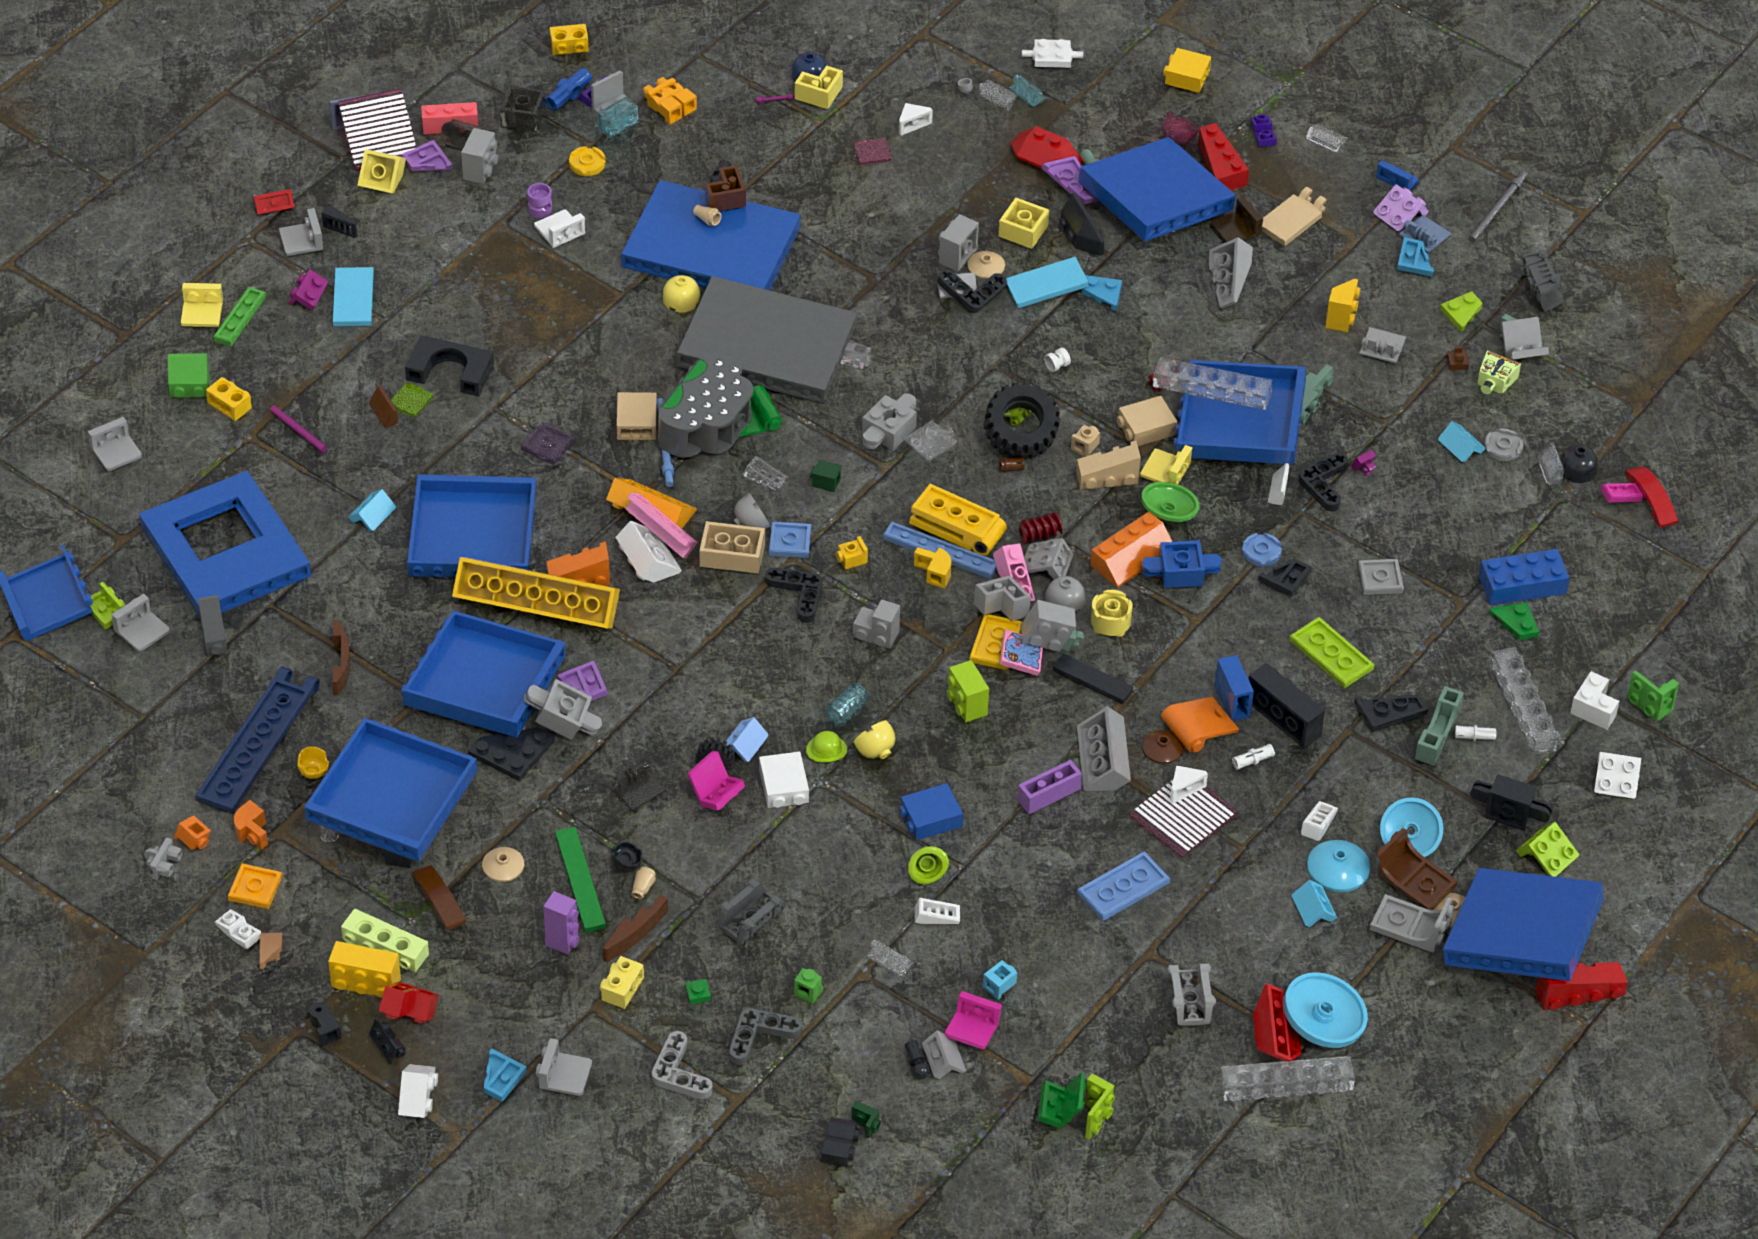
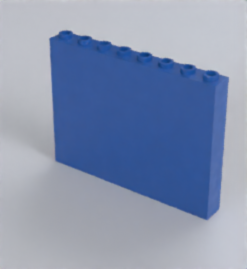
M659 180L621 253L622 268L666 279L685 275L694 279L698 286L707 288L711 277L714 276L770 291L800 230L801 214L746 201L745 207L719 211L721 213L719 224L709 226L693 214L696 205L708 207L705 201V191Z

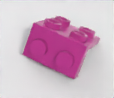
M711 751L688 772V778L701 807L716 811L722 809L727 802L738 795L745 787L742 779L728 776L717 751Z
M962 991L958 998L957 1011L945 1031V1036L976 1048L985 1049L999 1025L1002 1004Z

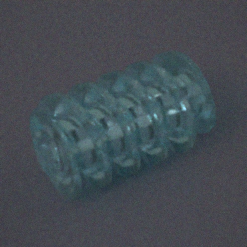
M851 683L827 706L828 716L837 726L843 727L846 722L850 721L851 717L856 715V712L861 710V707L866 705V700L870 698L868 692L860 684Z

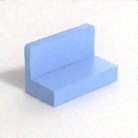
M752 717L739 723L726 740V745L730 744L732 746L731 750L734 749V752L736 751L744 762H749L768 737V733Z

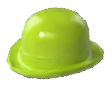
M831 731L818 733L810 740L806 747L808 757L821 763L838 761L847 753L845 742L836 733Z
M933 846L921 848L912 855L909 861V875L918 884H931L939 880L946 873L949 859L947 854L940 848Z

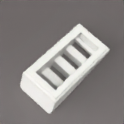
M1319 801L1303 821L1301 834L1320 841L1335 817L1338 808Z
M919 898L915 905V923L959 924L960 905Z

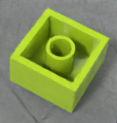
M970 660L949 667V676L947 677L949 685L946 693L949 701H953L957 714L962 716L965 723L988 715L989 687L973 661Z

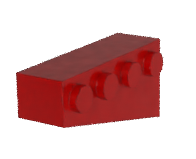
M1213 123L1200 127L1198 146L1205 161L1206 170L1229 190L1247 186L1249 169L1219 126Z
M1619 962L1594 963L1592 966L1578 963L1571 981L1538 977L1535 991L1543 1010H1554L1564 1006H1576L1581 1003L1597 1002L1602 999L1624 996L1628 981Z

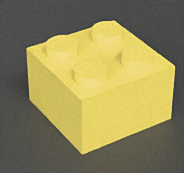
M1015 198L999 220L998 237L1032 249L1048 227L1049 209Z

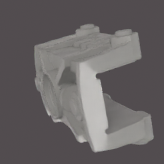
M1209 963L1199 964L1197 970H1179L1178 965L1168 966L1167 973L1172 978L1174 992L1172 1006L1176 1008L1178 1025L1210 1024L1216 998L1211 993L1209 980L1211 966H1209ZM1193 976L1198 977L1199 984L1195 988L1191 983ZM1180 977L1182 982L1185 983L1183 988L1181 987ZM1192 995L1196 999L1190 1002L1185 1000L1184 997ZM1186 1008L1187 1013H1189L1188 1018L1184 1020V1009ZM1197 1009L1203 1012L1204 1019L1199 1018L1195 1013Z

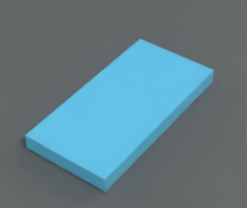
M1076 257L1006 278V286L1017 308L1089 287L1088 280Z
M373 267L335 268L333 326H372Z

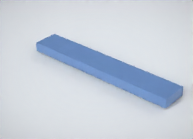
M894 522L890 523L883 534L884 540L913 551L919 547L936 553L938 548H941L950 555L951 565L991 579L997 571L994 559Z

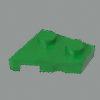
M1527 602L1490 608V616L1492 618L1496 616L1502 621L1501 625L1511 631L1512 635L1518 640L1539 637L1538 627Z

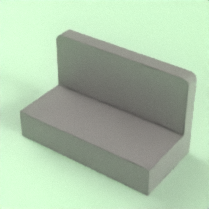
M935 1031L922 1042L935 1078L941 1079L951 1070L962 1074L966 1071L956 1041L946 1037L945 1033Z

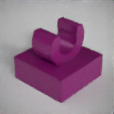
M1373 450L1358 456L1354 460L1351 467L1355 472L1362 469L1365 476L1373 473L1372 470L1376 468L1372 462L1376 457Z

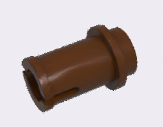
M1003 457V459L999 460L1000 471L1024 470L1025 463L1022 464L1024 458L1007 459Z

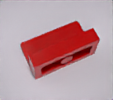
M291 189L252 197L255 202L257 215L294 208Z

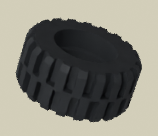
M1014 382L1011 387L1005 385L1001 391L997 390L994 393L993 398L988 403L984 417L985 435L988 440L991 439V446L993 448L998 447V452L1002 455L1005 453L1009 454L1008 458H1015V456L1023 457L1024 460H1026L1027 456H1030L1031 459L1035 458L1038 453L1042 455L1046 452L1047 447H1051L1054 438H1056L1060 424L1059 407H1055V399L1053 397L1049 398L1050 393L1047 390L1041 391V386L1035 384L1033 387L1029 385L1030 382H1024L1023 385H1019V382ZM1024 408L1037 416L1040 426L1032 433H1017L1006 425L1004 415L1011 409Z

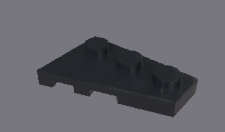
M1399 695L1390 699H1381V696H1377L1368 700H1363L1362 697H1355L1354 700L1356 707L1372 732L1427 715L1428 708L1419 695Z

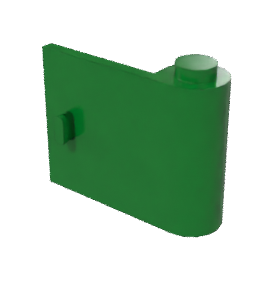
M762 385L754 386L750 408L752 419L739 437L775 431L782 424V418L765 387Z

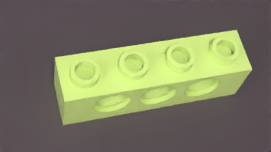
M357 909L352 911L341 926L342 939L345 942L399 953L400 967L415 973L429 955L428 941Z

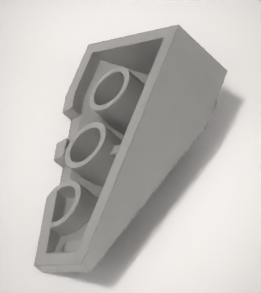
M1238 237L1209 251V269L1213 272L1214 277H1212V280L1216 284V295L1219 306L1222 309L1237 303L1252 264L1253 247Z

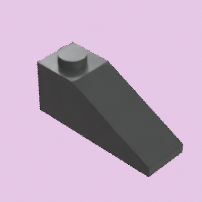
M213 595L198 598L207 656L227 653L219 596Z

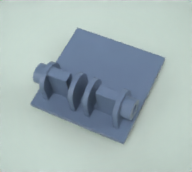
M1424 215L1414 222L1407 220L1404 223L1405 229L1399 233L1403 238L1423 241L1425 252L1427 253L1452 234Z

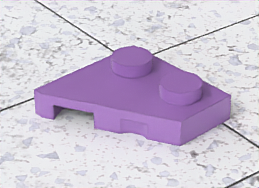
M434 140L402 154V157L406 158L405 163L411 171L452 169V163Z

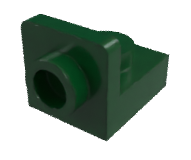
M859 1101L854 1102L852 1105V1119L860 1125H865V1137L870 1138L872 1133H876L881 1125L879 1110Z

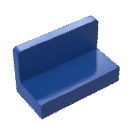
M1383 160L1378 164L1376 178L1392 186L1397 184L1402 189L1405 187L1410 191L1418 183L1419 178Z

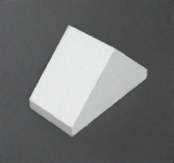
M905 103L899 120V134L901 136L932 124L931 108Z
M1176 766L1170 802L1173 804L1207 786L1208 773L1203 770Z

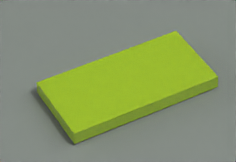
M1320 617L1289 637L1291 643L1344 689L1374 669V664Z

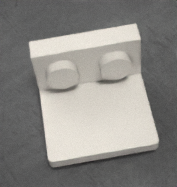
M564 209L535 222L534 227L554 248L585 234V217L581 213L572 217Z
M1600 752L1597 760L1598 768L1594 792L1635 799L1641 758Z

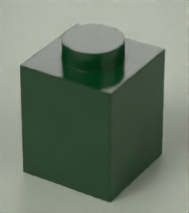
M819 460L816 467L813 466L811 469L812 487L835 492L841 480V465Z

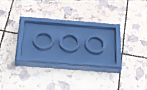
M1144 851L1078 888L1077 894L1104 921L1169 884L1170 878Z

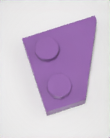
M594 661L558 674L559 681L591 696V701L608 695Z

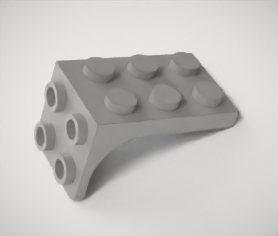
M1385 894L1370 925V930L1434 953L1437 945L1441 946L1443 943L1444 931H1448L1450 928L1451 916L1455 907L1451 905L1453 898H1447L1443 909L1429 910Z

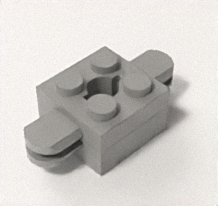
M903 394L896 401L885 395L862 417L863 445L868 449H875L882 444L894 451L916 429L917 412L914 411L916 409V398L911 394Z
M557 679L554 680L547 691L532 685L524 694V702L539 710L535 722L571 740L578 730L593 736L602 726L601 718L587 711L592 697Z

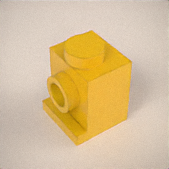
M859 536L857 540L838 545L836 557L839 563L842 562L845 569L868 563V549L861 536Z

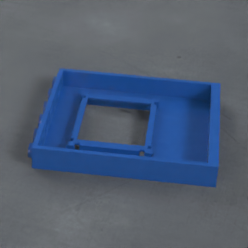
M248 471L236 474L139 513L142 530L199 617L198 598L218 595L222 613L311 576L310 562ZM236 508L255 536V539L200 561L180 529Z

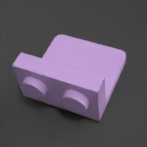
M1396 184L1375 208L1374 214L1397 232H1401L1405 228L1404 223L1407 220L1411 221L1417 213L1426 216L1429 211L1425 207L1426 203L1421 198L1417 197L1416 199L1412 196L1413 193L1405 187L1402 189Z

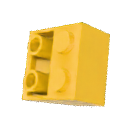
M1358 279L1350 280L1332 288L1325 328L1348 332L1349 325L1354 324L1355 314L1353 312H1357L1359 301H1356V299H1359L1361 289L1357 287Z

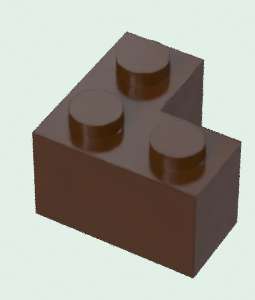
M737 165L719 168V181L705 184V201L708 207L722 211L746 206V189Z

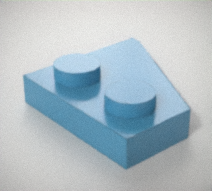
M1404 237L1397 270L1433 276L1434 269L1429 264V257L1425 252L1423 241Z
M1085 275L1089 287L1082 288V294L1093 298L1100 304L1105 302L1111 305L1112 310L1116 311L1122 280Z
M491 1048L484 1082V1093L503 1102L525 1075L527 1066Z

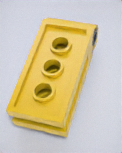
M932 484L928 485L911 508L913 515L910 517L909 524L971 551L973 549L975 553L983 556L989 554L1007 530V525L1004 520L999 518V514Z

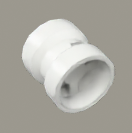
M1063 347L1057 349L1055 353H1049L1044 356L1046 367L1051 372H1055L1061 366L1066 367L1071 363L1069 353Z

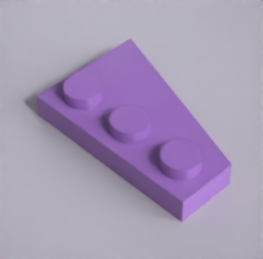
M1075 156L1043 163L1042 169L1070 194L1076 193L1083 205L1099 201L1078 182L1081 165Z

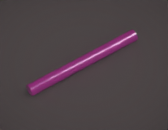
M273 405L270 408V412L320 452L326 451L327 446L278 407Z

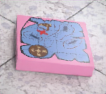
M1005 630L1002 639L1000 665L1038 676L1041 668L1043 647L1025 644L1022 642V634Z

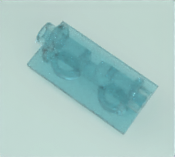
M1022 75L1014 76V84L1009 89L1032 107L1047 99L1040 89H1037L1032 84H1028V81Z

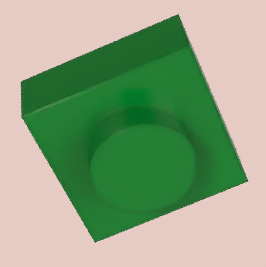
M706 979L685 983L690 1005L711 1001V994Z

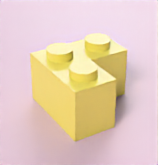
M826 66L819 77L802 72L795 82V99L828 109L843 87V71Z

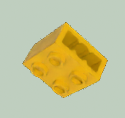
M1177 48L1174 55L1171 54L1169 58V66L1164 68L1165 84L1200 93L1210 71L1211 56Z

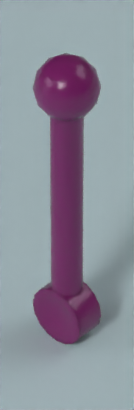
M789 93L785 96L767 98L759 96L756 98V102L762 104L764 101L793 100L794 95Z

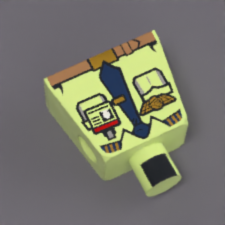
M1487 351L1478 377V385L1481 386V391L1484 394H1490L1492 391L1497 393L1505 392L1518 379L1521 363Z

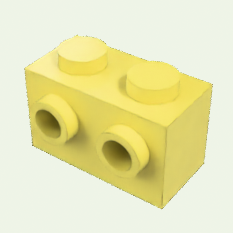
M620 956L618 961L612 964L607 979L604 978L600 984L602 1000L625 1009L644 979V965Z

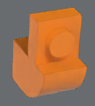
M249 800L234 815L236 837L240 843L247 839L252 845H256L260 849L268 845L267 833L261 828L266 824L265 812Z

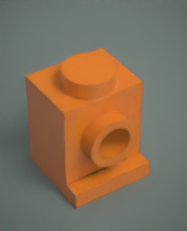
M193 815L178 824L174 838L176 840L180 839L191 850L196 848L202 850L209 842L208 838L211 830Z

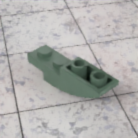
M1326 365L1317 375L1310 372L1306 376L1300 425L1305 423L1309 415L1318 409L1320 404L1318 402L1324 388L1326 386L1329 387L1333 382V367Z

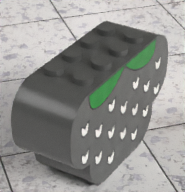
M712 352L701 356L694 365L690 366L685 377L680 379L678 386L671 390L669 397L666 401H662L660 405L658 444L661 449L678 457H692L701 451L711 454L723 453L733 446L741 432L752 419L750 408L753 385L747 378L741 376L742 366L738 360L723 353Z

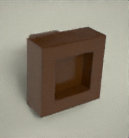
M1455 347L1454 351L1447 352L1449 370L1469 369L1467 351H1462L1463 347Z

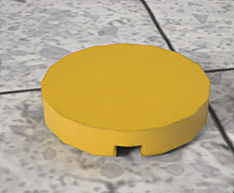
M587 146L577 148L571 152L569 158L570 169L582 176L596 175L606 165L604 153L596 147H592V149L587 148Z

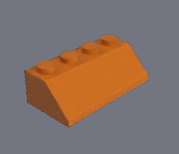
M1147 512L1091 550L1090 566L1115 587L1119 588L1142 572V562L1145 557H1159L1160 542H1172L1163 522L1150 512Z

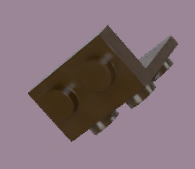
M1244 196L1237 198L1235 212L1212 220L1211 226L1225 242L1237 237L1246 241L1261 235L1263 217L1253 208L1251 202H1248Z

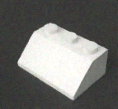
M630 521L615 537L620 544L619 548L625 552L628 562L635 568L636 575L641 580H648L654 583L679 574L682 571L663 540L646 526Z

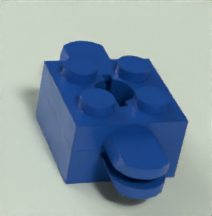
M1200 540L1160 542L1159 557H1145L1142 562V573L1145 577L1162 576L1164 588L1203 586L1205 574H1217L1220 572L1222 559L1218 554L1202 555Z

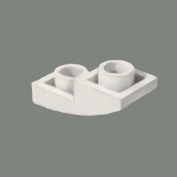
M231 909L215 921V924L228 937L245 949H248L260 939L261 931L247 924L244 916Z

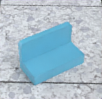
M1453 421L1450 422L1438 438L1461 462H1466L1474 451L1481 454L1485 450V447L1465 428Z
M381 489L372 492L348 518L352 523L361 520L369 531H374L391 514L396 506Z
M1308 880L1292 894V898L1307 927H1311L1321 918L1329 922H1333L1337 918L1322 885Z

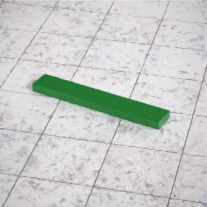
M576 827L555 831V836L574 899L577 900V909L584 932L605 929L606 924Z

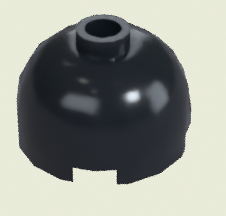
M1579 444L1566 448L1561 454L1558 463V471L1561 476L1564 477L1565 475L1571 478V482L1574 483L1589 482L1591 477L1596 475L1598 469V458L1594 451L1585 445Z

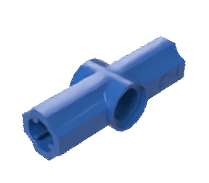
M582 68L570 78L561 79L557 84L556 90L545 98V103L549 109L557 110L569 99L575 100L579 96L580 90L592 80V75L587 69Z

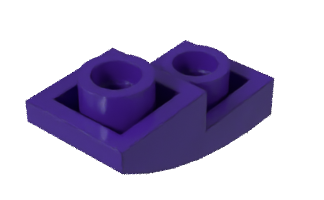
M1264 114L1251 116V126L1258 146L1277 145V138L1272 130V122L1269 116Z

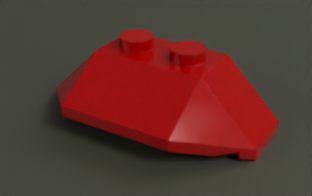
M1037 126L1020 132L1010 143V147L1018 159L1041 169L1043 163L1073 156L1077 158L1080 165L1083 163L1080 155L1068 139Z
M1267 983L1264 985L1253 1012L1256 1047L1264 1053L1290 1063L1302 1054L1300 1036L1285 1016L1283 1009L1285 991Z

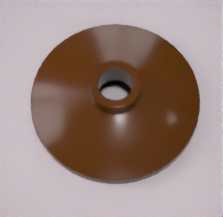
M1158 730L1148 734L1142 744L1145 756L1151 761L1161 764L1172 763L1178 760L1184 748L1174 733L1165 730Z

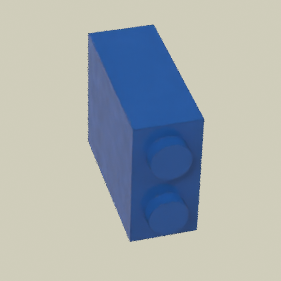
M1238 656L1218 659L1215 688L1228 716L1232 721L1250 718L1254 691Z
M948 783L901 797V806L898 807L901 818H905L907 830L910 834H913L916 841L963 827V812Z

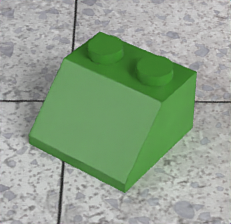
M207 353L168 354L170 398L207 397L206 389L210 387Z

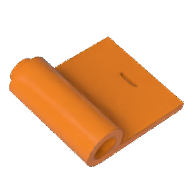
M1213 696L1170 705L1161 714L1162 720L1190 753L1199 752L1204 747V743L1208 738L1237 733L1239 731V728Z

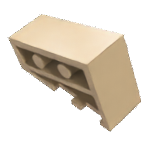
M1132 441L1130 446L1120 449L1119 446L1114 447L1113 451L1105 454L1098 452L1077 459L1076 474L1080 490L1138 484L1141 457L1137 441Z

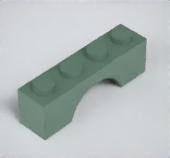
M1444 687L1438 699L1431 723L1427 730L1424 729L1417 743L1416 760L1435 765L1461 710L1464 692Z

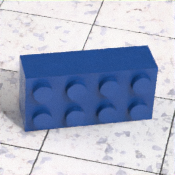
M1558 549L1481 560L1478 575L1490 606L1567 594L1570 579Z

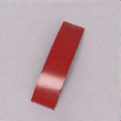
M1644 466L1625 471L1629 481L1636 483L1652 508L1651 515L1659 528L1676 524L1678 519L1673 505L1656 476Z

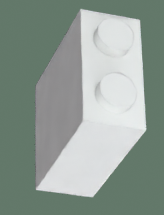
M800 752L759 757V771L768 808L809 803V788Z

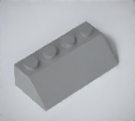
M1107 706L1077 725L1083 790L1113 791L1131 781L1124 717Z

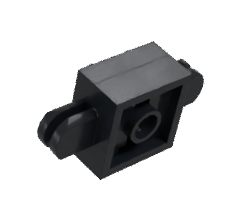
M1497 774L1493 784L1477 780L1470 791L1472 799L1487 803L1486 819L1525 831L1530 818L1546 823L1553 812V806L1550 803L1535 799L1537 787Z

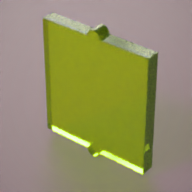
M407 382L391 401L400 413L404 412L416 417L431 401L434 394L424 390L422 387H417Z

